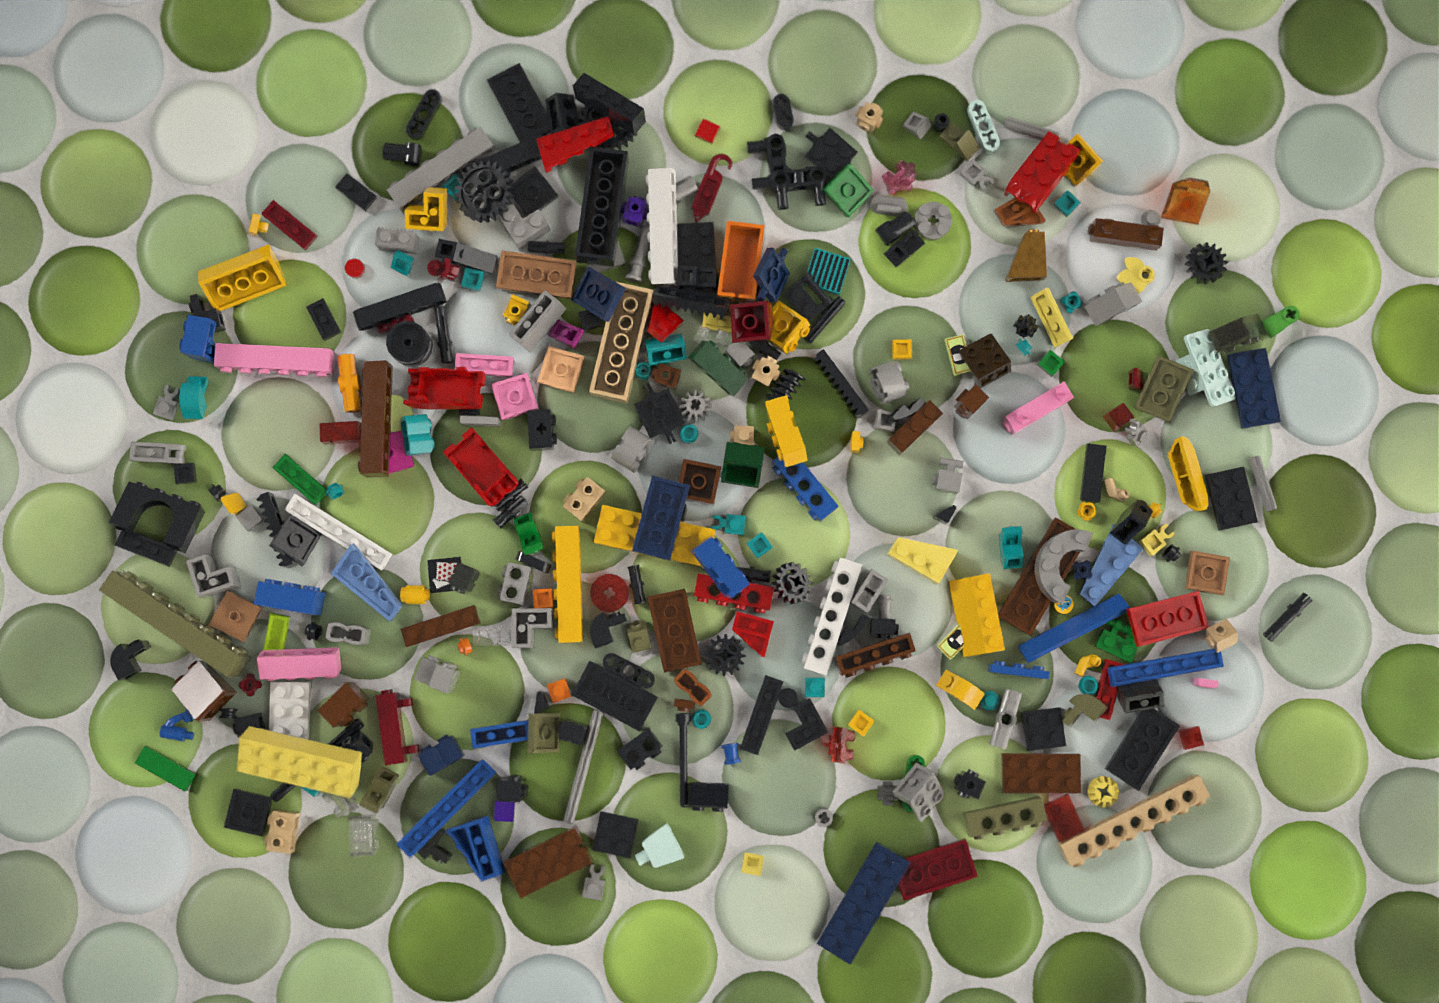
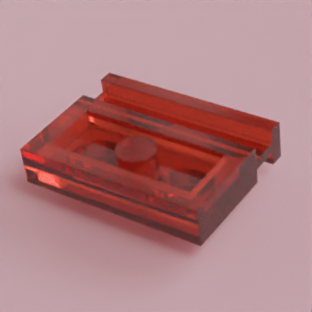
M1069 794L1044 804L1047 819L1058 842L1085 831Z

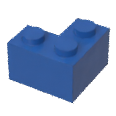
M188 315L187 320L183 324L184 336L179 344L180 353L193 360L214 363L215 342H213L216 322L210 318Z

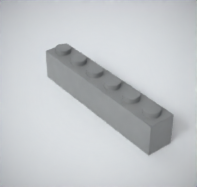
M481 127L478 129L474 128L463 139L454 141L448 149L439 151L435 158L424 161L420 168L408 172L402 180L393 182L387 191L402 213H404L409 205H416L424 199L423 192L428 187L441 188L454 174L459 176L463 172V167L483 159L496 151L494 145Z

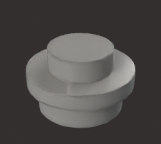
M1147 210L1141 216V223L1143 225L1158 226L1160 215L1154 210Z

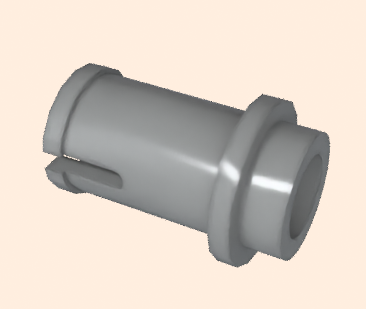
M879 595V599H877L879 601V618L890 619L891 601L893 599H891V595Z

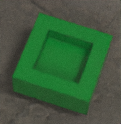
M1050 349L1037 366L1052 377L1065 361Z

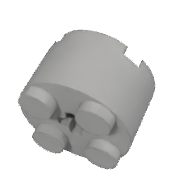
M889 361L869 369V374L873 376V379H870L871 387L876 398L883 400L880 402L881 404L902 398L906 395V390H909V384L902 377V368L898 361Z
M630 427L622 436L621 443L617 444L611 459L635 473L640 466L639 462H644L648 457L649 453L647 450L652 447L654 440L637 429Z

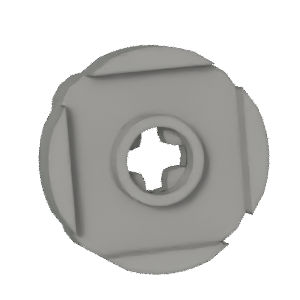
M928 202L921 205L914 216V227L924 239L939 240L948 233L952 225V216L949 208L938 202ZM931 217H935L938 220L934 226L931 225V222H928V219H931Z

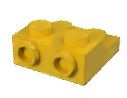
M778 301L772 308L773 328L771 340L769 341L787 355L789 351L793 352L797 348V342L801 337L808 335L810 324L806 318Z

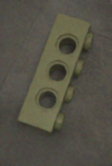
M1040 796L963 812L967 834L969 837H974V840L983 839L985 834L993 833V836L1005 833L1004 830L1008 829L1020 831L1024 829L1023 826L1031 825V827L1042 826V822L1047 821L1043 799ZM1027 809L1029 815L1026 819L1022 820L1020 812ZM1008 813L1010 820L1008 823L1003 824L1001 816ZM984 818H990L991 824L987 828L982 826Z

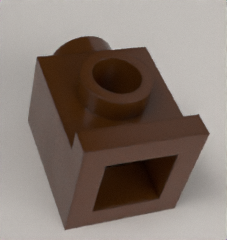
M659 363L658 367H654L651 378H654V384L675 391L681 376V370ZM667 372L669 376L668 378H663L662 374Z

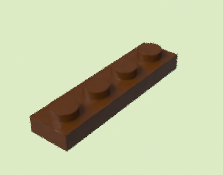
M472 605L401 628V633L405 646L410 647L481 624L476 606Z

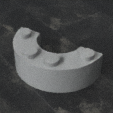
M1085 530L1062 532L1046 541L1039 550L1035 560V578L1042 593L1057 605L1063 604L1070 589V586L1060 576V560L1069 551H1086L1093 535L1092 532Z

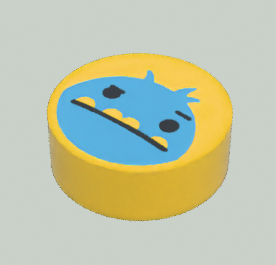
M1067 595L1063 604L1057 605L1053 603V608L1059 614H1067L1073 609V600Z

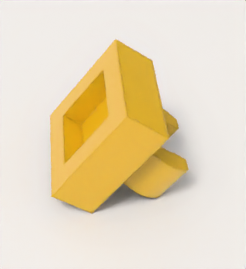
M253 213L248 235L255 237L257 231L267 232L269 224L259 222L261 215Z

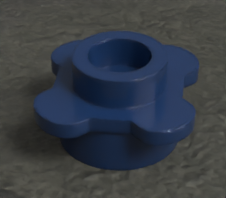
M1088 560L1080 563L1075 561L1072 565V568H1074L1073 578L1075 580L1091 579L1093 575L1090 572L1091 562Z

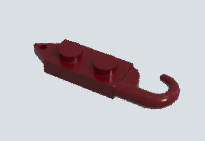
M726 154L713 156L691 206L695 223L699 222L706 215L709 216L721 187L723 177L715 170L718 161L725 160L728 163V169L731 170L732 160Z

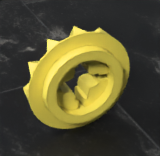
M1099 776L1090 782L1088 797L1094 805L1106 808L1113 806L1118 800L1120 791L1113 779L1107 776ZM1107 786L1106 791L1109 792L1110 796L1104 795L1101 797V792L1097 788L1104 789Z

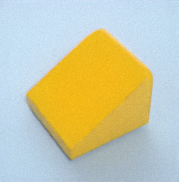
M239 493L222 496L220 499L229 514L238 515L247 508Z

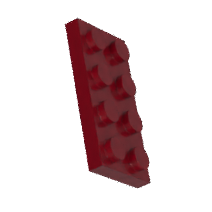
M964 838L905 857L906 860L910 861V865L898 886L903 901L977 878L978 874L966 839Z

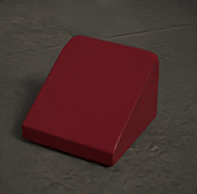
M1133 368L1129 371V390H1142L1143 371L1139 368Z

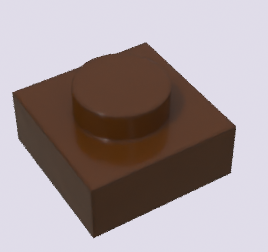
M675 698L674 707H678L677 711L689 712V709L694 708V702L692 700Z

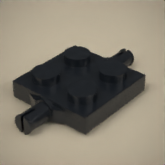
M831 128L819 138L811 131L805 136L813 143L805 158L814 166L823 167L826 171V176L831 181L858 154V151Z
M650 383L643 385L642 387L647 396L642 401L635 403L634 406L648 436L652 439L659 435H665L669 445L675 443L677 440L672 431L676 427L685 424L669 388L654 393Z

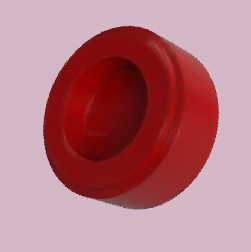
M353 258L346 262L345 272L351 278H359L364 274L365 266L359 259Z

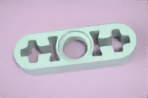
M974 100L970 103L967 110L982 149L987 153H993L1000 145L999 137L985 104L980 100ZM974 106H976V108H980V118L977 121L976 119L978 118V114L976 111H972ZM979 123H987L989 129L981 131L978 127ZM989 133H991V134L989 135L990 141H991V142H995L994 145H993V147H991V145H988V146H987V142H988L987 135H988Z

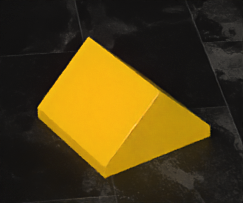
M1078 133L1066 144L1070 143L1080 149V154L1070 165V170L1066 174L1076 187L1096 171L1103 162Z

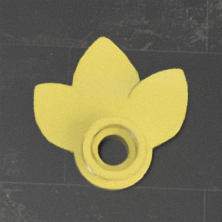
M1125 258L1124 262L1127 269L1120 272L1116 279L1119 283L1123 282L1124 285L1132 282L1139 294L1145 289L1147 284L1154 280L1155 272L1151 267L1144 266L1143 262L1138 258ZM1142 273H1146L1148 277L1146 279L1143 278Z

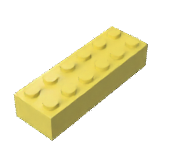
M249 726L239 737L237 771L351 798L359 786L362 752Z

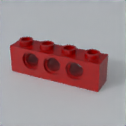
M698 573L694 597H697V601L708 603L709 600H714L716 605L727 606L730 603L735 604V608L742 610L752 607L754 612L764 614L766 610L770 611L774 587L750 583L739 592L737 599L725 598L721 591L717 596H712L709 593V588L715 585L709 575ZM755 592L758 595V600L755 603H750L747 600L748 593Z

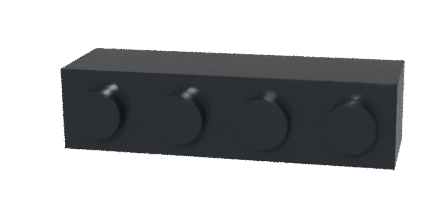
M583 73L572 85L577 101L600 115L609 117L610 121L635 135L646 123L643 107L588 74Z

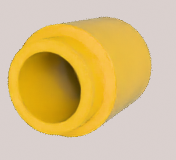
M406 585V587H401V602H406V604H426V601L430 599V589H427L426 585Z

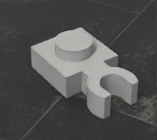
M974 159L959 173L972 186L978 183L979 189L984 193L987 191L984 183L987 182L991 186L994 183L992 178L984 176L986 170Z
M166 385L164 388L165 397H158L153 414L173 421L179 406L175 398L179 397L180 389L176 388L175 392L171 394V386Z
M1130 419V427L1125 428V432L1129 433L1127 439L1131 445L1139 447L1140 443L1147 436V430L1142 423Z
M592 863L590 866L592 877L586 876L582 897L601 901L605 880L600 879V876L604 874L605 866L602 865L600 872H595V864Z

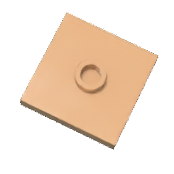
M548 346L537 382L574 393L585 356Z

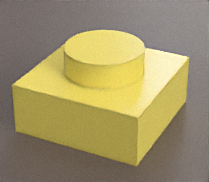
M744 852L741 873L761 876L764 856Z

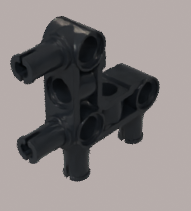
M772 134L761 141L747 142L748 154L757 152L767 153L769 169L768 177L751 178L752 190L764 188L773 190L774 194H776L778 210L789 208L787 192L809 189L813 190L815 206L826 205L823 189L827 186L826 171L823 167L806 166L805 169L795 170L788 168L785 158L787 153L784 138L780 134ZM778 142L780 146L774 148L771 146V143ZM819 174L822 176V179L815 180L813 175ZM777 178H782L785 182L783 184H777L775 180Z

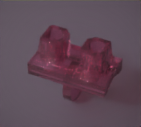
M901 160L895 166L898 173L893 175L890 171H887L882 175L887 193L892 195L898 190L900 192L904 189L908 192L913 190L912 183L915 181L914 177L917 176L912 162L908 164Z

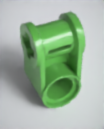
M1288 306L1260 322V325L1271 339L1299 319L1300 312L1296 307Z

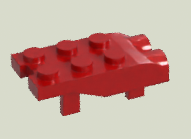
M1048 131L1011 178L1004 195L1012 194L1019 202L1028 204L1035 214L1059 184L1062 177L1070 170V165L1080 154V149L1070 143L1068 145L1060 142L1059 136Z
M429 367L408 369L411 383L407 390L408 400L403 402L406 406L426 410L482 409L483 396L480 394V388L485 386L486 374L484 371H468L466 367H456V370Z
M471 427L462 435L464 439L456 446L452 443L443 453L485 503L493 507L506 494L512 492L519 483L517 478Z

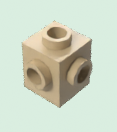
M866 102L864 107H859L855 115L857 117L856 125L860 129L872 134L875 127L879 128L884 119L881 117L883 110L875 103L870 104Z
M767 356V358L762 357L761 360L757 359L752 368L755 370L752 378L769 387L771 381H776L781 372L778 370V361L770 356ZM769 367L770 372L764 373L763 368Z

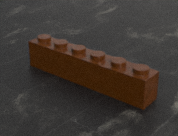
M386 360L364 361V368H362L363 386L361 387L363 403L360 406L362 423L359 426L361 442L359 443L360 461L358 462V470L361 475L367 478L389 477L393 365Z

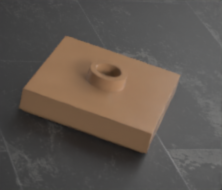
M1190 551L1184 589L1225 595L1230 557Z
M227 590L209 625L245 642L263 607L254 605L253 602Z

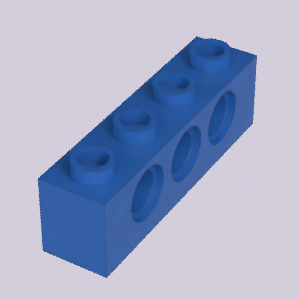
M777 457L772 461L774 465L772 467L773 471L778 476H783L786 480L784 482L786 487L790 491L794 490L798 495L796 499L802 506L806 505L809 508L808 514L814 521L818 520L821 522L839 507L803 462L792 465L796 468L797 474L790 476L786 472L788 467H785L783 460L779 461ZM806 481L809 484V489L806 491L801 490L798 483ZM818 496L821 499V504L818 506L813 505L810 501L811 497Z

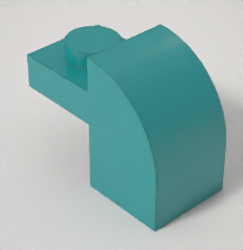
M188 376L186 383L181 384L179 400L183 419H203L207 408L204 397L209 383L207 377Z
M1021 526L1002 528L999 534V550L1003 570L1023 567L1024 553L1021 546L1023 531Z

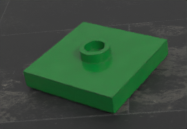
M848 163L823 191L846 217H850L874 192V189L855 167Z

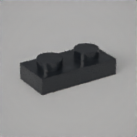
M348 173L345 174L335 187L365 212L378 198Z
M322 298L306 306L324 341L342 333L325 299Z

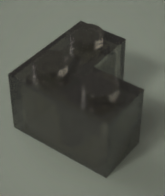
M1259 314L1241 317L1209 331L1216 352L1224 351L1225 354L1235 351L1236 346L1240 344L1244 347L1260 342V337L1267 335Z

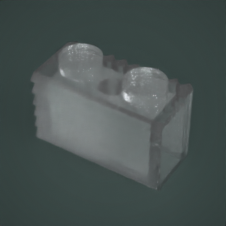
M375 814L348 817L350 857L373 856L377 854V850H380V839H376V831L379 830V819H376Z

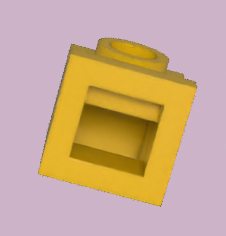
M512 294L503 317L506 319V323L515 326L530 309L531 304L529 301ZM518 308V313H512L513 309Z

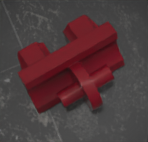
M445 258L443 262L431 260L427 265V271L431 276H439L437 282L442 283L445 279L454 282L455 278L458 277L460 267L450 264L451 259Z

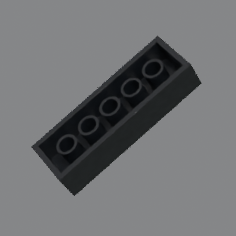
M590 147L575 250L577 263L610 267L615 265L621 210L629 163L628 151Z

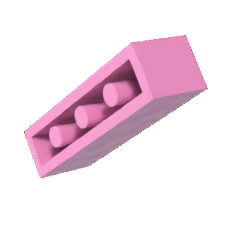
M339 647L262 650L257 657L259 678L266 679L267 681L286 678V680H295L297 678L310 680L316 677L331 679L338 676L342 669Z

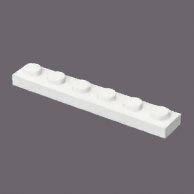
M297 494L293 495L284 509L346 549L354 543L369 563L382 571L393 555Z

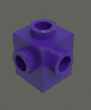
M634 196V198L628 197L627 202L624 201L621 210L624 213L622 217L623 223L639 228L642 227L644 219L647 220V213H649V208L644 198Z

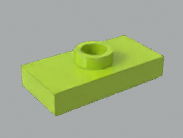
M270 613L263 650L285 649L291 616Z

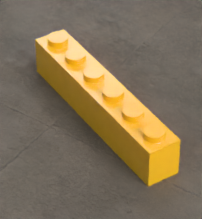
M555 526V531H552V543H556V550L552 552L553 562H556V570H553V580L557 581V589H554V600H557V608H554V618L558 620V627H555V639H558L559 643L583 642L580 527Z

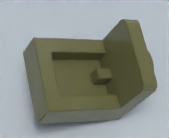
M635 620L627 624V633L632 653L651 649L645 620Z

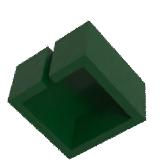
M726 442L721 483L759 488L765 447L740 444L738 442Z

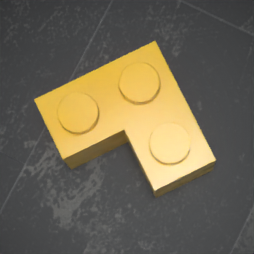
M428 187L423 192L424 206L409 205L405 209V229L444 231L447 227V189Z

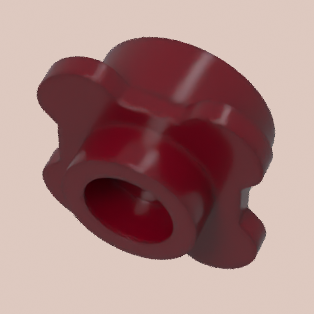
M252 673L247 674L246 678L239 682V688L246 692V695L249 697L254 696L255 691L262 687V682L258 681Z

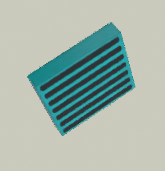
M815 248L807 273H811V278L823 291L840 295L851 259Z

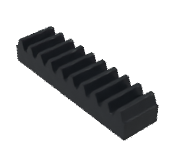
M658 285L652 294L654 306L660 303L662 308H664L667 304L669 309L675 306L677 311L682 307L684 312L690 309L692 314L697 310L698 315H701L703 311L707 317L709 313H712L713 318L718 314L720 319L726 316L731 305V299L661 285Z
M823 349L817 353L814 364L820 363L818 369H825L822 375H829L827 381H833L831 387H838L836 394L842 393L843 395L840 399H847L845 406L851 405L850 412L856 411L854 418H861L867 414L869 409L826 351Z
M266 492L260 494L256 500L262 502L259 508L265 510L261 514L267 517L264 522L270 524L266 529L273 531L269 534V537L274 538L283 520L274 494ZM281 553L276 556L277 559L283 560L279 563V566L291 568L298 565Z
M765 675L740 745L741 750L755 755L759 754L784 681Z

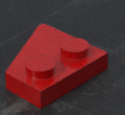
M652 303V312L650 313L647 332L662 343L682 325L684 320L666 305L662 308L660 303L657 306H654V303Z
M737 611L732 630L761 657H765L774 621Z

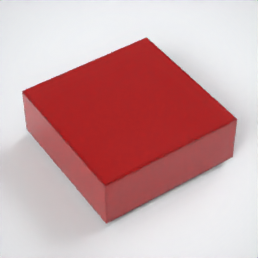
M703 118L695 137L713 144L720 126Z

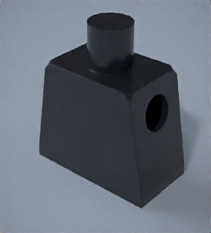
M1136 500L1122 513L1110 534L1124 545L1127 544L1146 527L1152 515V509L1148 507L1145 501ZM1129 521H1130L1131 527H1130V528L1125 527V525L1127 526L1128 523H1129Z

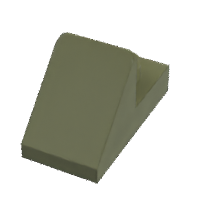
M953 122L939 137L967 162L980 148L969 130L965 133Z

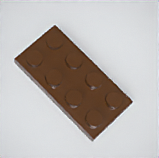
M680 589L647 597L664 673L702 664L686 590Z
M1001 753L1002 793H1081V754Z

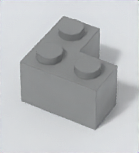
M512 203V205L507 206L508 212L501 211L503 217L498 215L519 250L526 247L529 241H535L551 231L549 224L539 209L522 219Z
M1121 282L1104 290L1106 294L1102 296L1098 294L1091 298V303L1084 307L1094 325L1098 326L1118 314L1130 310L1140 304L1142 300L1132 282L1125 285Z
M204 554L186 560L197 598H207L241 586L236 568L226 567L216 571L213 558L210 555Z
M512 609V648H534V629L553 628V609Z
M431 655L428 658L422 657L414 680L429 685L428 687L444 693H453L461 670L457 669L458 666L450 662L439 663L440 659Z

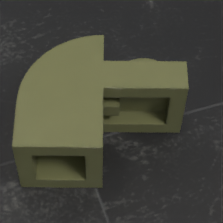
M1079 694L1069 700L1074 707L1073 709L1071 707L1068 708L1064 713L1063 717L1065 718L1063 722L1071 727L1082 713L1096 722L1108 707L1092 695Z
M382 766L374 776L370 789L361 799L359 806L377 814L389 800L399 774Z

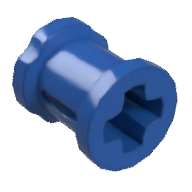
M738 742L721 745V748L724 749L726 760L724 765L741 762L737 751Z

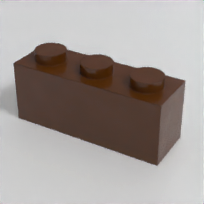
M929 400L888 439L887 444L900 456L943 412Z

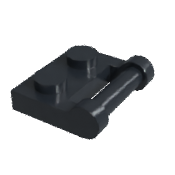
M810 272L783 294L797 312L806 318L808 322L834 301L811 278ZM805 282L822 301L819 306L803 289L802 285Z

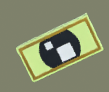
M964 335L944 339L953 375L957 376L971 372L959 354V350L966 347Z
M960 623L936 646L949 660L964 647Z

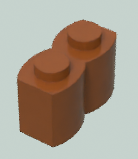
M683 669L674 678L676 685L681 690L688 692L692 701L700 706H703L712 696L710 690L704 684L699 683L695 675L689 670Z

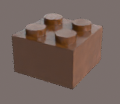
M683 459L679 483L690 485L686 501L714 506L721 466Z
M348 682L341 686L317 711L333 728L347 726L353 721L354 718L352 716L355 713H360L368 706L366 702L370 698L355 682Z

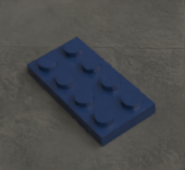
M1266 348L1228 354L1227 360L1232 385L1236 394L1235 400L1241 429L1280 423L1281 419Z
M652 476L635 537L633 552L670 561L690 485Z

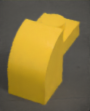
M945 670L936 684L938 688L974 710L985 694L967 680L948 670Z

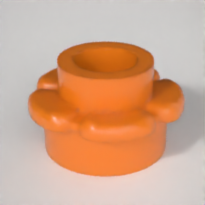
M460 638V642L457 643L459 652L468 656L467 654L472 652L468 638Z

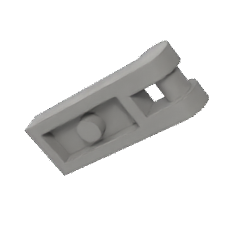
M131 441L129 460L135 462L185 464L183 457L187 446ZM171 450L176 451L175 457H171Z

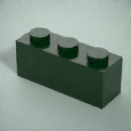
M702 340L688 358L728 395L735 396L749 380L745 376L746 372L738 365L735 367L731 363L733 360L727 354L723 353L722 355L718 351L719 347L713 341Z

